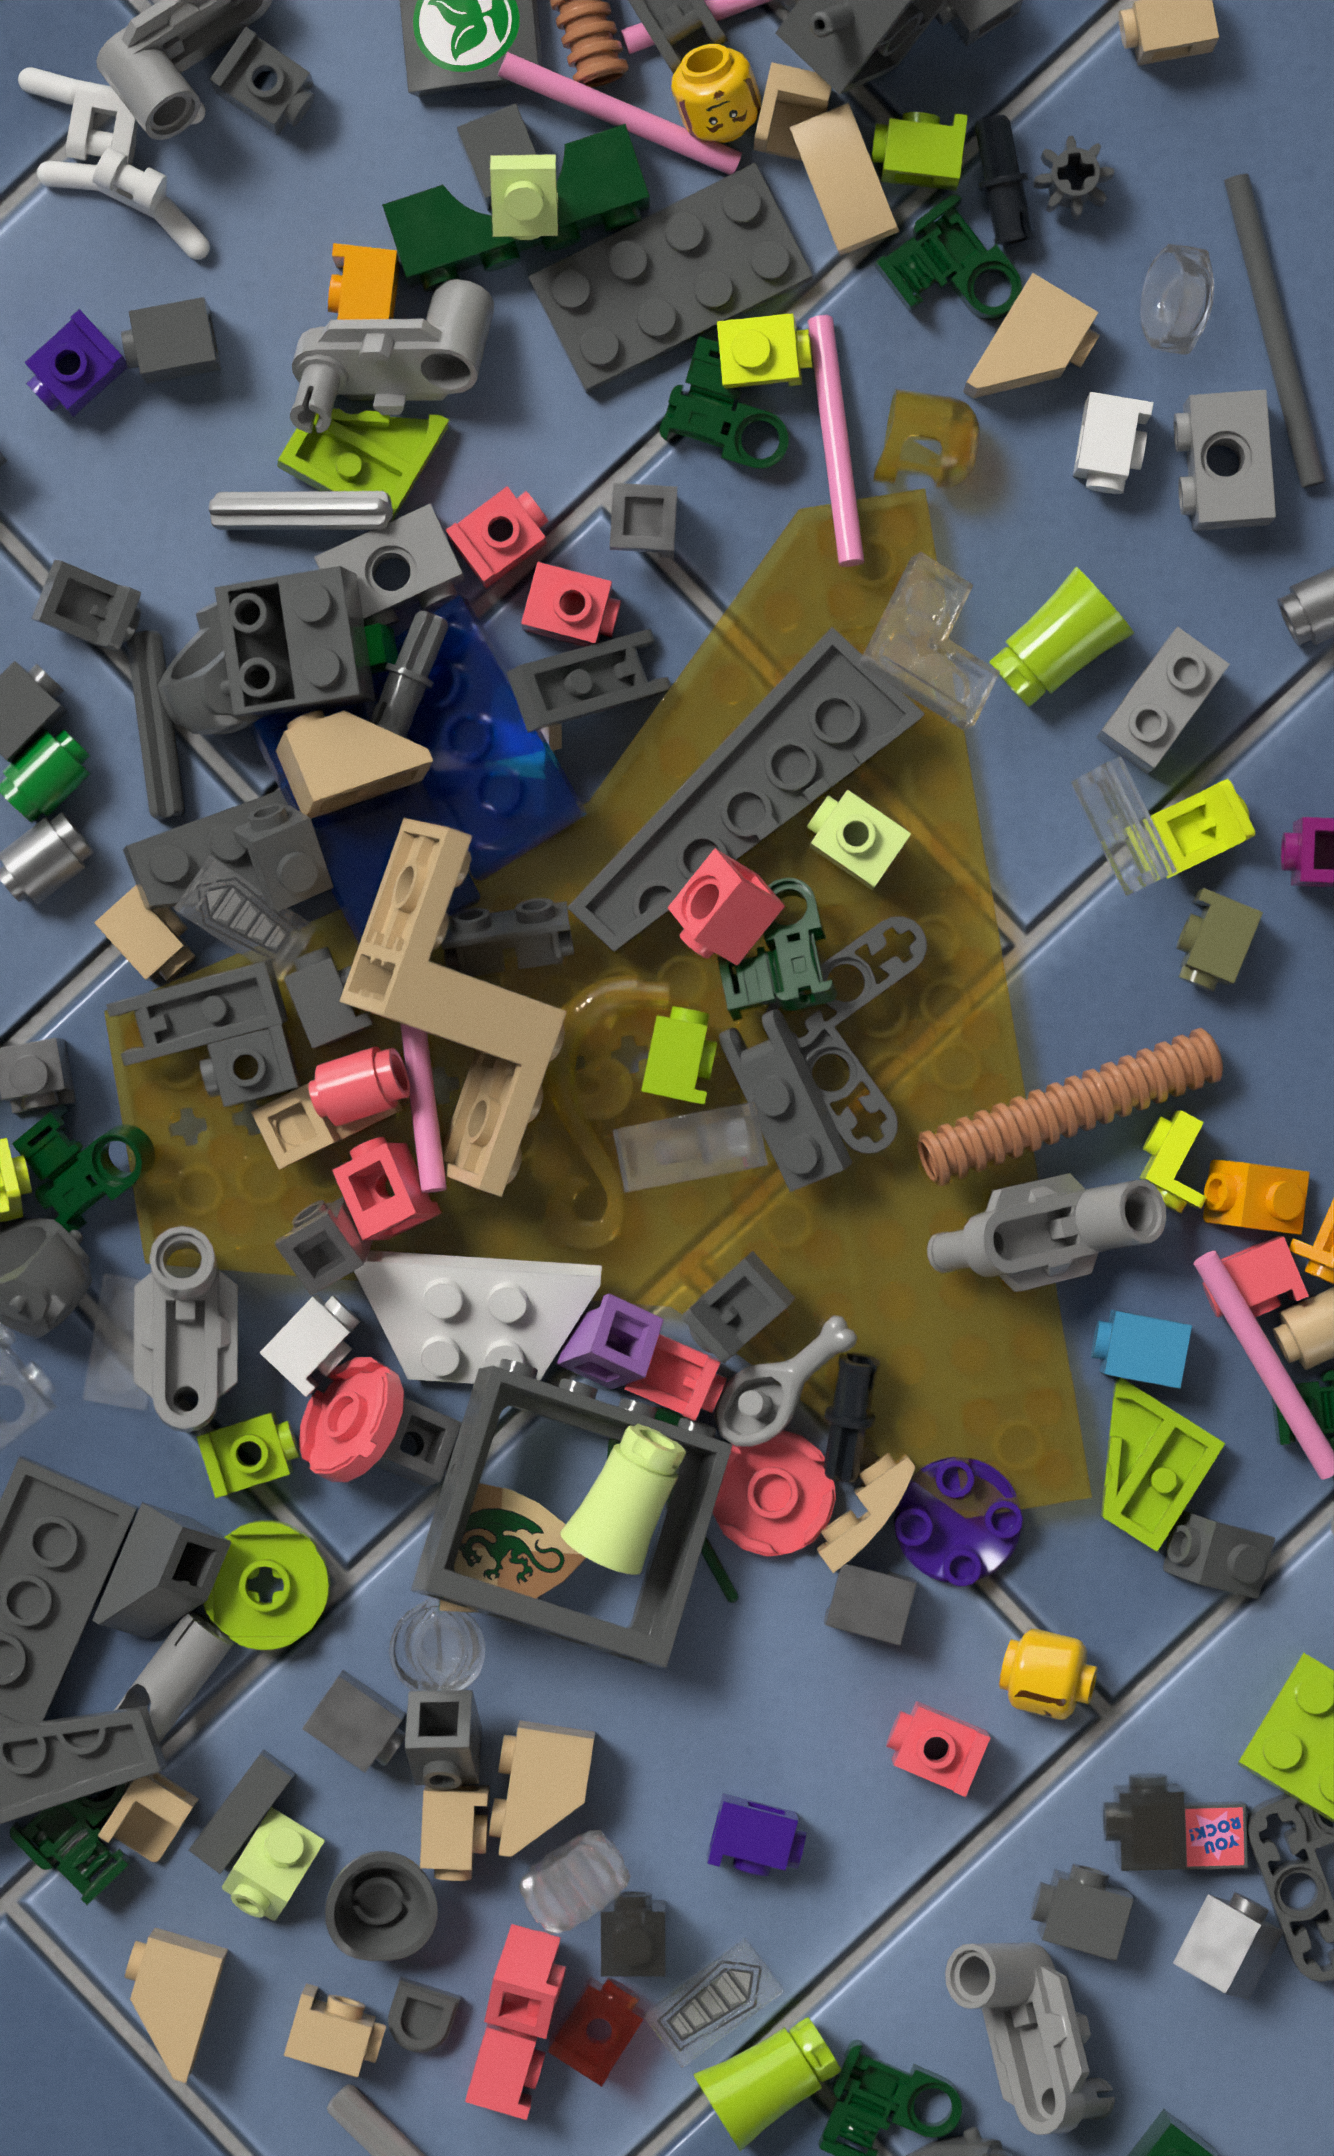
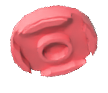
M355 1357L337 1366L327 1376L334 1381L328 1386L325 1393L316 1390L315 1394L310 1398L300 1424L299 1449L302 1459L310 1463L311 1467L308 1468L314 1473L331 1482H349L365 1474L383 1456L395 1437L403 1413L404 1390L399 1375L372 1357Z
M783 1430L768 1442L753 1447H737L732 1444L713 1509V1515L723 1534L743 1550L766 1557L793 1553L813 1543L830 1522L836 1501L834 1480L828 1479L825 1475V1457L821 1450L802 1435Z

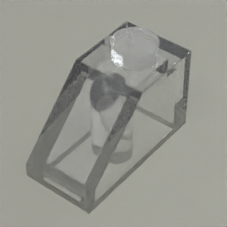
M754 1102L613 1129L625 1192L768 1165L758 1111Z

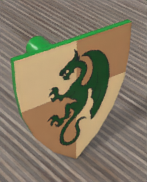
M479 1483L454 1569L458 1574L529 1597L538 1598L562 1583L586 1557L578 1553L563 1540L560 1532L566 1524L540 1503L510 1489ZM439 1600L438 1611L478 1612Z

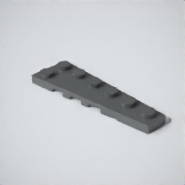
M831 627L574 899L567 909L613 952H616L669 911L668 906L715 848L732 859L737 860L914 726L924 716V713L841 634Z
M147 1706L1 1727L0 1824L162 1771L166 1768L167 1765Z

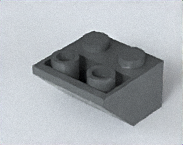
M342 566L214 587L233 716L308 712L376 701L356 573Z

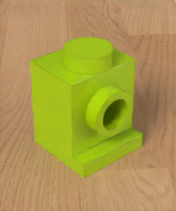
M905 112L902 114V120L890 119L888 125L876 123L871 161L883 163L881 182L956 191L960 180L968 115L955 114L952 126L940 125L939 116L924 112Z
M672 1006L670 1018L657 1015L641 1090L642 1093L705 1105L707 1092L696 1090L695 1085L697 1077L710 1080L717 1047L716 1041L705 1039L710 1017L709 1013Z
M275 1411L208 1431L196 1437L215 1498L290 1475L294 1472L291 1460L300 1457L299 1447L290 1421L279 1423ZM251 1441L260 1447L262 1456L258 1464L246 1465L240 1460L238 1450L243 1442Z

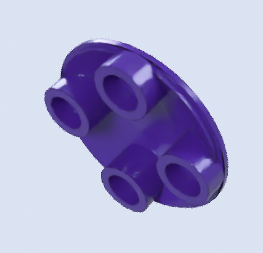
M949 1457L929 1463L911 1477L905 1493L895 1508L894 1527L901 1550L918 1570L939 1581L949 1582L956 1586H967L994 1573L1009 1559L1019 1541L1023 1518L1015 1490L998 1470L977 1459Z

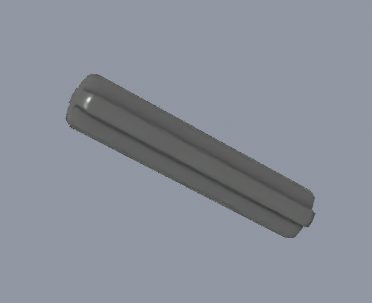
M158 631L135 632L131 639L127 641L149 813L154 819L175 818L184 814L185 806L174 722L168 715L158 690V684L163 673L166 671L163 639Z

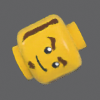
M720 44L699 46L684 56L681 64H679L672 76L671 92L682 123L690 135L696 138L720 143L734 141L754 124L760 114L761 95L751 65L741 52Z
M1030 1629L1022 1636L1020 1641L1010 1640L1002 1664L999 1688L1008 1691L1009 1702L1018 1710L1057 1720H1065L1073 1713L1077 1702L1090 1703L1096 1683L1098 1667L1087 1664V1649L1082 1641L1044 1630Z

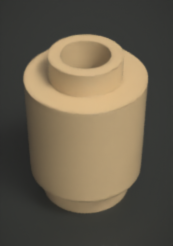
M1334 1287L1279 1312L1282 1325L1274 1328L1273 1333L1283 1356L1289 1364L1299 1360L1303 1368L1308 1370L1334 1358Z

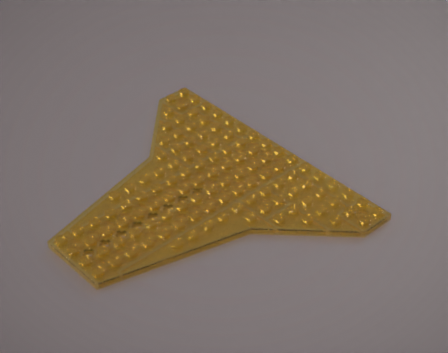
M923 488L856 499L864 563L852 567L839 566L831 504L801 508L796 512L589 802L471 852L468 873L462 884L453 889L445 913L451 919L455 913L471 908H484L490 913L515 909L516 905L523 901L535 898H547L552 900L553 903L567 901L568 907L829 629L833 627L924 713V716L914 726L736 861L757 873L767 885L782 878H796L805 882L812 889L820 907L826 939L816 941L821 965L881 921L890 917L911 919L922 928L927 942V950L923 961L913 971L835 1026L837 1032L892 1106L897 1117L898 1127L894 1140L886 1149L877 1153L855 1151L843 1141L853 1162L849 1167L790 1192L719 1041L720 1033L732 1027L740 1032L747 1049L769 1040L762 1023V1016L766 1013L770 1004L741 1010L743 1019L733 1021L727 1009L717 957L721 956L714 952L710 959H706L686 945L679 936L684 928L670 911L616 952H613L568 910L575 955L563 956V963L518 970L515 947L502 949L506 972L474 976L473 978L567 1011L562 1023L565 1028L562 1047L570 1046L573 1056H584L586 1068L576 1071V1082L564 1084L561 1074H550L547 1066L541 1083L543 1100L540 1110L534 1120L527 1123L519 1146L522 1152L519 1170L512 1182L506 1184L502 1197L445 1176L447 1189L428 1193L431 1201H437L441 1214L390 1240H373L370 1250L601 1265V1284L591 1300L602 1301L604 1295L612 1294L631 1304L672 1307L680 1314H683L708 1289L750 1252L754 1251L796 1299L751 1338L736 1353L751 1365L787 1361L795 1357L820 1335L825 1322L833 1315L842 1316L847 1322L848 1329L853 1330L857 1335V1344L847 1352L836 1354L806 1381L800 1396L801 1401L824 1416L826 1408L833 1405L840 1354L846 1355L848 1352L867 1354L877 1358L880 1361V1367L876 1375L870 1411L874 1413L876 1420L873 1427L866 1429L864 1446L881 1458L889 1453L896 1464L907 1455L916 1467L911 1480L964 1518L984 1516L987 1513L986 1511H988L987 1509L993 1503L1001 1502L1000 1500L1011 1501L1019 1509L1092 1498L1056 1283L1014 1292L1000 1276L983 1277L974 1272L972 1268L940 1273L932 1267L927 1256V1246L931 1237L937 1233L941 1234V1232L963 1230L971 1217L986 1212L993 1190L1039 1179L1034 1152L1024 1148L1021 1157L1012 1159L1005 1155V1161L1000 1165L994 1166L987 1162L986 1170L976 1173L969 1169L966 1178L957 1180L954 1176H950L949 1184L939 1187L927 1175L918 1152L919 1135L924 1131L930 1130L933 1134H937V1129L940 1125L948 1123L950 1126L955 1127L957 1119L968 1117L970 1120H973L974 1113L980 1110H986L990 1114L992 1113L993 1105L1004 1103L1008 1107L1010 1106L1011 1099L1017 1096H1022L1026 1100L951 654L926 491ZM849 790L911 833L873 890L809 847L816 833L807 828V825L828 795L839 802L845 792ZM377 893L297 927L299 931L279 961L271 960L289 1020L282 1025H285L288 1031L302 1086L315 1080L317 1065L375 1046L380 1048L381 1051L389 1048L396 1049L405 1065L400 1023L373 1013L370 1014H372L375 1021V1027L319 1050L312 1049L283 978L297 971L293 960L324 947H329L339 969L348 966L352 967ZM796 896L781 899L780 901L785 907L774 921L782 925L797 923L806 913V901ZM892 928L886 930L883 936L887 944L872 957H870L866 945L855 951V954L870 966L877 984L888 978V975L878 968L879 966L896 956L903 963L908 962L912 958L908 947L915 940L908 931L897 935ZM295 930L289 931V934L276 953L260 945L253 947L277 959ZM763 934L744 958L756 956V948L764 946L766 951H769ZM440 945L436 950H432L428 962L446 968L444 949L442 950V945ZM249 948L154 990L268 960L269 958ZM839 965L833 968L827 978V981L833 980L837 989V997L835 999L841 1002H851L857 999L864 988V979L861 972L850 965ZM733 966V973L736 974V967ZM810 989L803 991L805 994L812 993ZM825 1003L795 1011H786L782 1006L778 1009L783 1014L790 1031L795 1033L798 1038H802L808 1033L804 1022L818 1010L821 1011L825 1022L836 1015V1012ZM672 1006L709 1013L710 1017L705 1039L716 1041L717 1047L710 1080L697 1077L695 1085L696 1090L707 1092L705 1105L642 1093L648 1058L639 1061L638 1072L626 1073L624 1064H613L611 1051L621 1048V1038L625 1036H633L636 1046H647L648 1051H650L656 1017L658 1015L670 1018ZM356 1008L358 1016L367 1013V1011ZM108 1010L104 1011L122 1124L133 1125L143 1130L151 1139L155 1149L153 1168L145 1177L133 1185L145 1264H150L151 1248L159 1235L170 1228L185 1226L195 1228L207 1237L213 1246L219 1270L296 1276L274 1244L277 1239L292 1231L294 1226L292 1220L303 1209L319 1200H323L325 1203H333L343 1197L332 1170L352 1160L349 1153L350 1150L378 1137H385L387 1143H407L418 1169L410 1097L399 1100L403 1108L402 1111L279 1170L262 1134L249 1135L247 1126H236L234 1113L243 1111L245 1104L227 1108L223 1106L221 1095L209 1098L200 1069V1061L211 1058L208 1044L124 1066L120 1053L133 1047H144L134 1011L117 1017H109ZM427 1033L432 1069L444 1067L448 1077H458L459 1089L450 1092L449 1103L438 1104L436 1098L442 1146L476 1050ZM826 1054L819 1057L814 1063L812 1077L820 1089L828 1092L838 1091L846 1085L849 1079V1067L842 1057L835 1054ZM251 1055L240 1057L235 1064L236 1074L243 1080L254 1078L259 1069L257 1060ZM859 1082L849 1096L831 1102L830 1106L837 1116H840L845 1107L848 1106L858 1122L851 1129L853 1136L857 1140L868 1136L875 1143L883 1137L879 1126L886 1119L880 1110L871 1114L864 1110L857 1099L869 1095V1091L862 1082ZM292 1091L256 1100V1103L260 1108ZM186 1108H192L195 1118H205L207 1123V1130L198 1133V1143L192 1146H187L184 1136H173L171 1130L172 1123L181 1121V1110ZM126 1145L130 1172H133L136 1164L135 1155L131 1148ZM387 1179L386 1191L392 1197L395 1194ZM180 1249L171 1254L166 1265L200 1268L202 1257L192 1249ZM354 1271L339 1279L359 1281ZM955 1457L957 1460H963L969 1465V1458L977 1459L998 1470L1012 1485L1016 1496L1005 1498L991 1483L974 1476V1484L969 1493L960 1498L947 1497L938 1489L935 1477L931 1478L920 1469L929 1463L943 1458ZM957 1467L960 1489H962L966 1485L968 1477L962 1468ZM1002 1507V1508H999V1509H997L996 1511H994L993 1514L1002 1513V1512H1008V1511H1013V1510H1011V1509H1009V1508Z

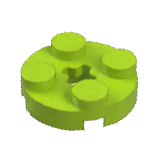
M275 1520L249 1522L226 1535L224 1538L231 1541V1545L207 1601L203 1603L205 1611L213 1623L215 1622L219 1629L230 1636L229 1638L234 1642L256 1650H273L288 1646L310 1631L326 1608L330 1593L328 1565L314 1539L290 1524ZM260 1567L272 1568L273 1577L283 1579L284 1589L275 1591L272 1596V1602L269 1603L260 1602L259 1592L248 1589V1579L258 1577Z

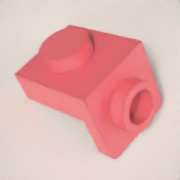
M659 1334L646 1377L626 1384L624 1389L696 1421L700 1409L710 1413L713 1412L727 1378L716 1373L720 1365V1361L717 1358Z

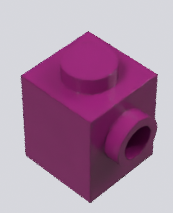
M1302 817L1293 822V833H1283L1282 871H1291V886L1334 887V818Z

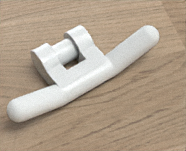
M33 67L25 68L20 72L18 83L23 91L73 105L66 142V157L87 160L88 155L101 157L105 150L110 147L126 155L127 164L132 165L136 148L138 121L111 86L76 80ZM201 101L198 115L191 124L201 122L205 116V107ZM95 113L116 116L113 133L93 129Z
M110 147L105 150L97 165L45 161L37 169V178L45 186L99 191L154 218L180 248L194 260L203 259L209 253L210 244L207 238L179 207L166 196L167 176L150 167L144 172L127 164V156Z

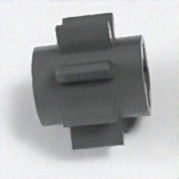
M1072 135L1068 136L1064 151L1059 156L1052 150L1044 149L1040 159L1051 171L1050 173L1036 176L1033 181V187L1037 189L1048 188L1051 197L1046 208L1047 212L1050 213L1058 205L1071 208L1073 219L1079 220L1083 204L1088 200L1098 207H1102L1105 204L1107 197L1096 185L1097 183L1111 180L1114 175V169L1110 167L1100 168L1097 161L1101 149L1099 143L1093 145L1087 151L1076 147V141ZM1067 166H1075L1078 176H1088L1079 191L1072 190L1069 180H1059L1063 177Z

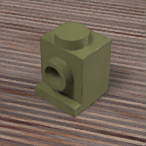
M1202 888L1197 891L1192 902L1204 908L1202 914L1199 917L1190 913L1176 945V949L1186 952L1180 965L1182 969L1178 978L1214 992L1218 982L1226 986L1235 983L1263 912Z

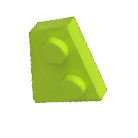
M333 408L331 424L324 432L317 433L316 430L319 414L315 416L312 433L296 428L278 458L277 467L319 491H384L391 497L393 521L448 429L449 419L442 415L430 414L429 419L390 417V415H381L378 411L367 410L358 414H348L341 409Z
M1118 1377L1113 1389L1101 1516L1153 1550L1158 1551L1225 1443L1123 1378Z

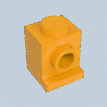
M333 243L332 258L337 268H343V275H331L328 312L338 313L337 320L394 319L400 270V259L397 250Z

